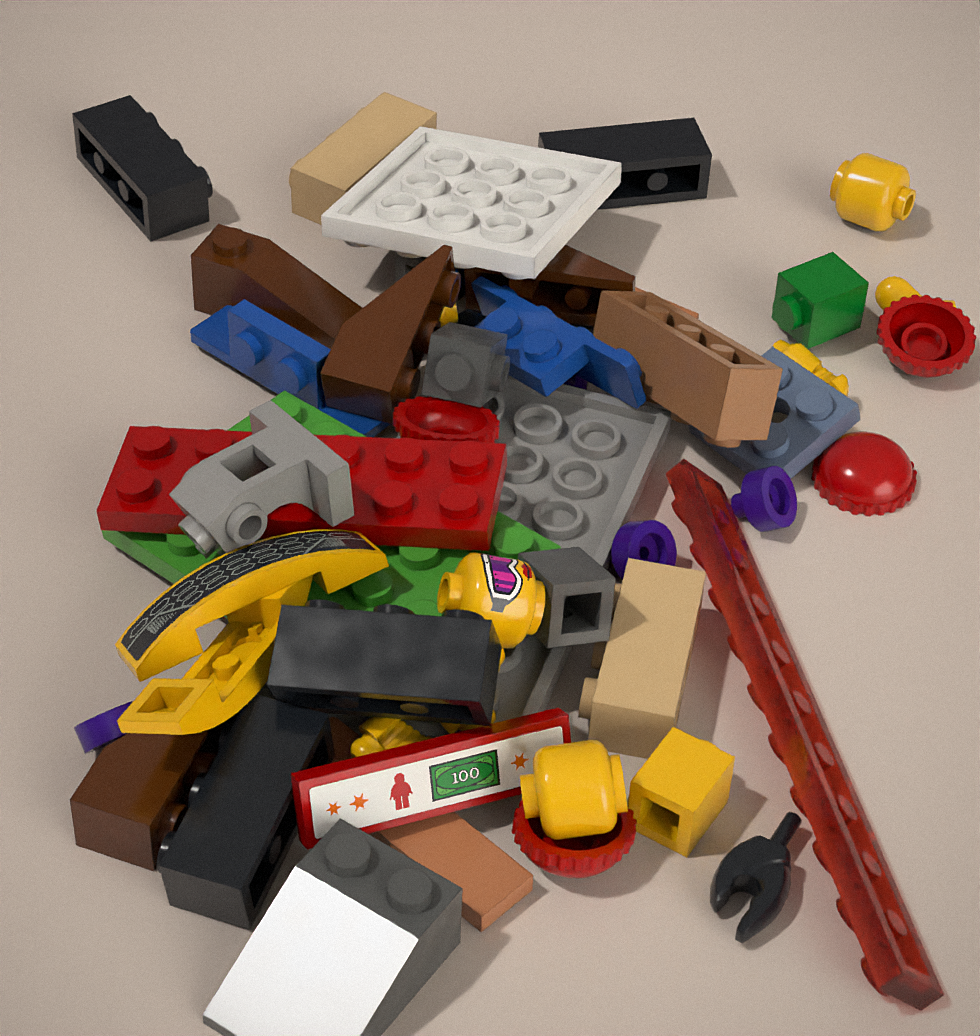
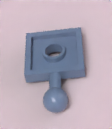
M772 346L761 356L783 369L773 413L779 412L788 416L780 423L771 422L767 440H741L739 447H720L703 439L704 433L694 426H688L692 435L746 474L753 470L778 466L792 479L861 420L860 412L856 402Z

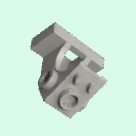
M270 400L249 411L251 436L192 466L169 496L186 515L178 526L196 545L195 548L207 559L215 551L221 556L258 540L267 527V515L278 507L291 502L307 506L332 527L354 516L349 463Z

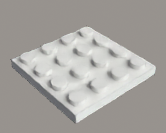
M420 126L321 215L322 236L344 240L347 245L352 247L373 246L393 250L398 255L407 258L429 257L441 246L448 245L453 247L454 267L468 269L477 267L501 272L510 279H535L621 183V162Z

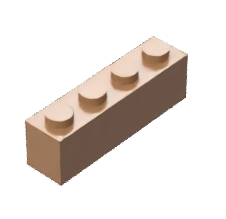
M601 291L593 335L596 339L615 349H625L636 359L642 371L640 380L647 402L660 404L671 411L670 417L673 420L694 426L704 433L703 439L716 446L736 448L740 446L741 440H767L783 371L781 367L652 292Z

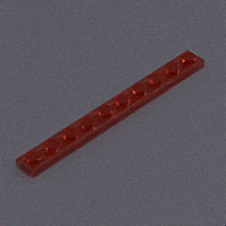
M682 459L665 473L675 496V499L671 502L672 508L682 523L687 526L693 540L689 545L690 552L696 562L706 571L712 587L708 589V596L715 608L726 619L731 632L727 636V642L735 656L745 665L751 680L747 685L748 693L755 705L765 714L772 731L768 735L769 744L776 756L786 765L794 785L790 787L791 798L799 811L808 818L816 837V840L812 843L814 854L823 868L831 874L840 895L836 899L837 910L846 925L856 934L864 953V957L860 960L862 971L878 993L885 997L891 995L921 1011L944 996L943 990L723 486L687 460Z

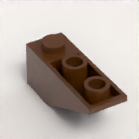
M441 246L342 324L320 373L326 406L393 424L394 407H398L400 402H406V399H415L421 378V372L418 368L424 354L428 355L431 334L441 328V321L439 319L444 307L452 308L460 291L461 274L454 270L452 246Z
M239 712L233 715L232 717L237 718ZM225 722L194 734L128 733L104 747L70 798L76 846L155 871L157 868L158 852L164 837L169 831L178 830L188 811L189 793L196 777L202 772L208 773L218 754V741Z

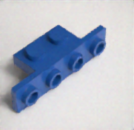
M479 276L471 283L481 313L486 315V318L475 327L508 334L505 355L510 357L509 376L547 397L575 374L636 409L646 402V396L640 380L642 376L640 365L628 351L622 348L615 349L596 339L586 328L582 326L576 328L556 317L549 308L543 305L538 307L519 297L509 286H499L482 276Z
M245 299L235 306L227 305L190 330L191 342L275 393L280 394L285 390L366 437H374L390 425L389 423L326 406L320 373L331 349Z

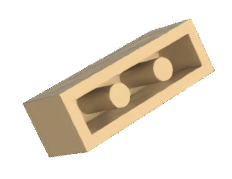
M381 93L367 106L361 108L356 115L339 129L330 133L322 143L306 156L297 160L290 168L289 186L291 188L292 213L322 225L321 215L420 126L437 129V112L389 93Z
M628 558L622 584L615 583L609 641L594 643L591 668L600 670L598 679L586 677L581 693L578 717L590 719L588 740H598L603 743L608 752L648 759L671 728H676L700 620L706 578L705 571Z

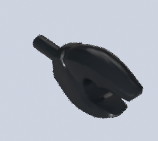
M786 813L770 839L761 835L754 836L734 847L721 860L713 875L710 886V904L714 913L720 911L728 902L729 897L736 892H746L754 896L750 900L749 910L741 918L736 930L735 940L740 943L746 942L771 924L781 912L788 898L791 885V854L786 846L802 823L800 816L796 813Z

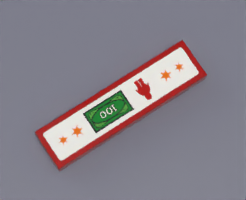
M557 707L492 723L491 727L480 726L291 773L299 841L307 850L312 849L340 818L370 834L522 794L520 775L534 773L533 758L538 749L544 746L571 743L569 715Z

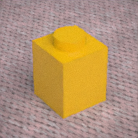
M672 727L630 782L628 809L634 811L633 818L637 820L636 832L687 858L728 803L735 757L720 750L709 741L698 739Z

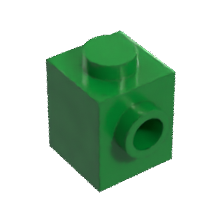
M830 252L778 273L771 318L798 343L810 349L861 328L869 282L834 252Z

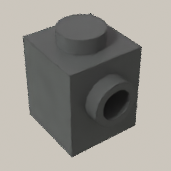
M449 322L432 333L421 394L482 407L505 388L510 369V357L505 355L508 334Z
M580 547L518 553V560L528 563L535 574V579L542 581L545 587L543 617L538 630L533 634L547 648L609 641L616 579Z

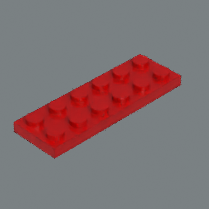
M130 426L96 510L100 529L107 531L186 535L178 526L186 515L169 494L181 482L184 474L192 466L251 436L252 432L227 431L223 429L206 430L163 428L160 426ZM314 435L349 463L354 516L332 527L307 506L291 502L278 507L267 515V527L259 538L266 539L297 531L340 529L360 532L374 545L489 551L507 468L506 444L477 441Z

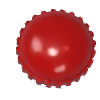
M912 295L909 298L904 296L899 301H892L890 307H885L883 315H880L876 334L879 336L878 344L882 345V352L886 354L896 367L908 374L926 378L951 374L955 369L960 370L963 363L969 362L970 356L974 352L977 338L973 334L975 327L969 323L970 318L963 315L962 309L955 308L953 303L944 302L940 297L932 298L929 295Z
M418 396L415 399H406V402H400L398 407H394L393 426H395V431L399 432L400 438L477 441L483 443H495V440L499 439L500 421L497 420L496 414H492L490 409H486L483 406L476 407L431 396Z
M859 431L842 435L814 459L811 480L814 481V489L820 492L819 496L827 499L829 505H835L839 510L849 511L853 515L864 514V516L869 517L876 514L883 516L886 512L894 513L896 508H903L905 502L911 500L912 493H914L916 487L917 471L913 469L914 463L910 461L906 452L895 441L878 433Z
M521 800L519 808L515 809L512 834H515L514 842L520 845L521 852L541 870L559 877L585 878L605 872L621 861L623 854L630 852V847L634 844L637 820L633 818L634 811L628 809V812L617 813L615 827L610 832L554 840L549 838L543 831L540 817L525 819L523 800Z

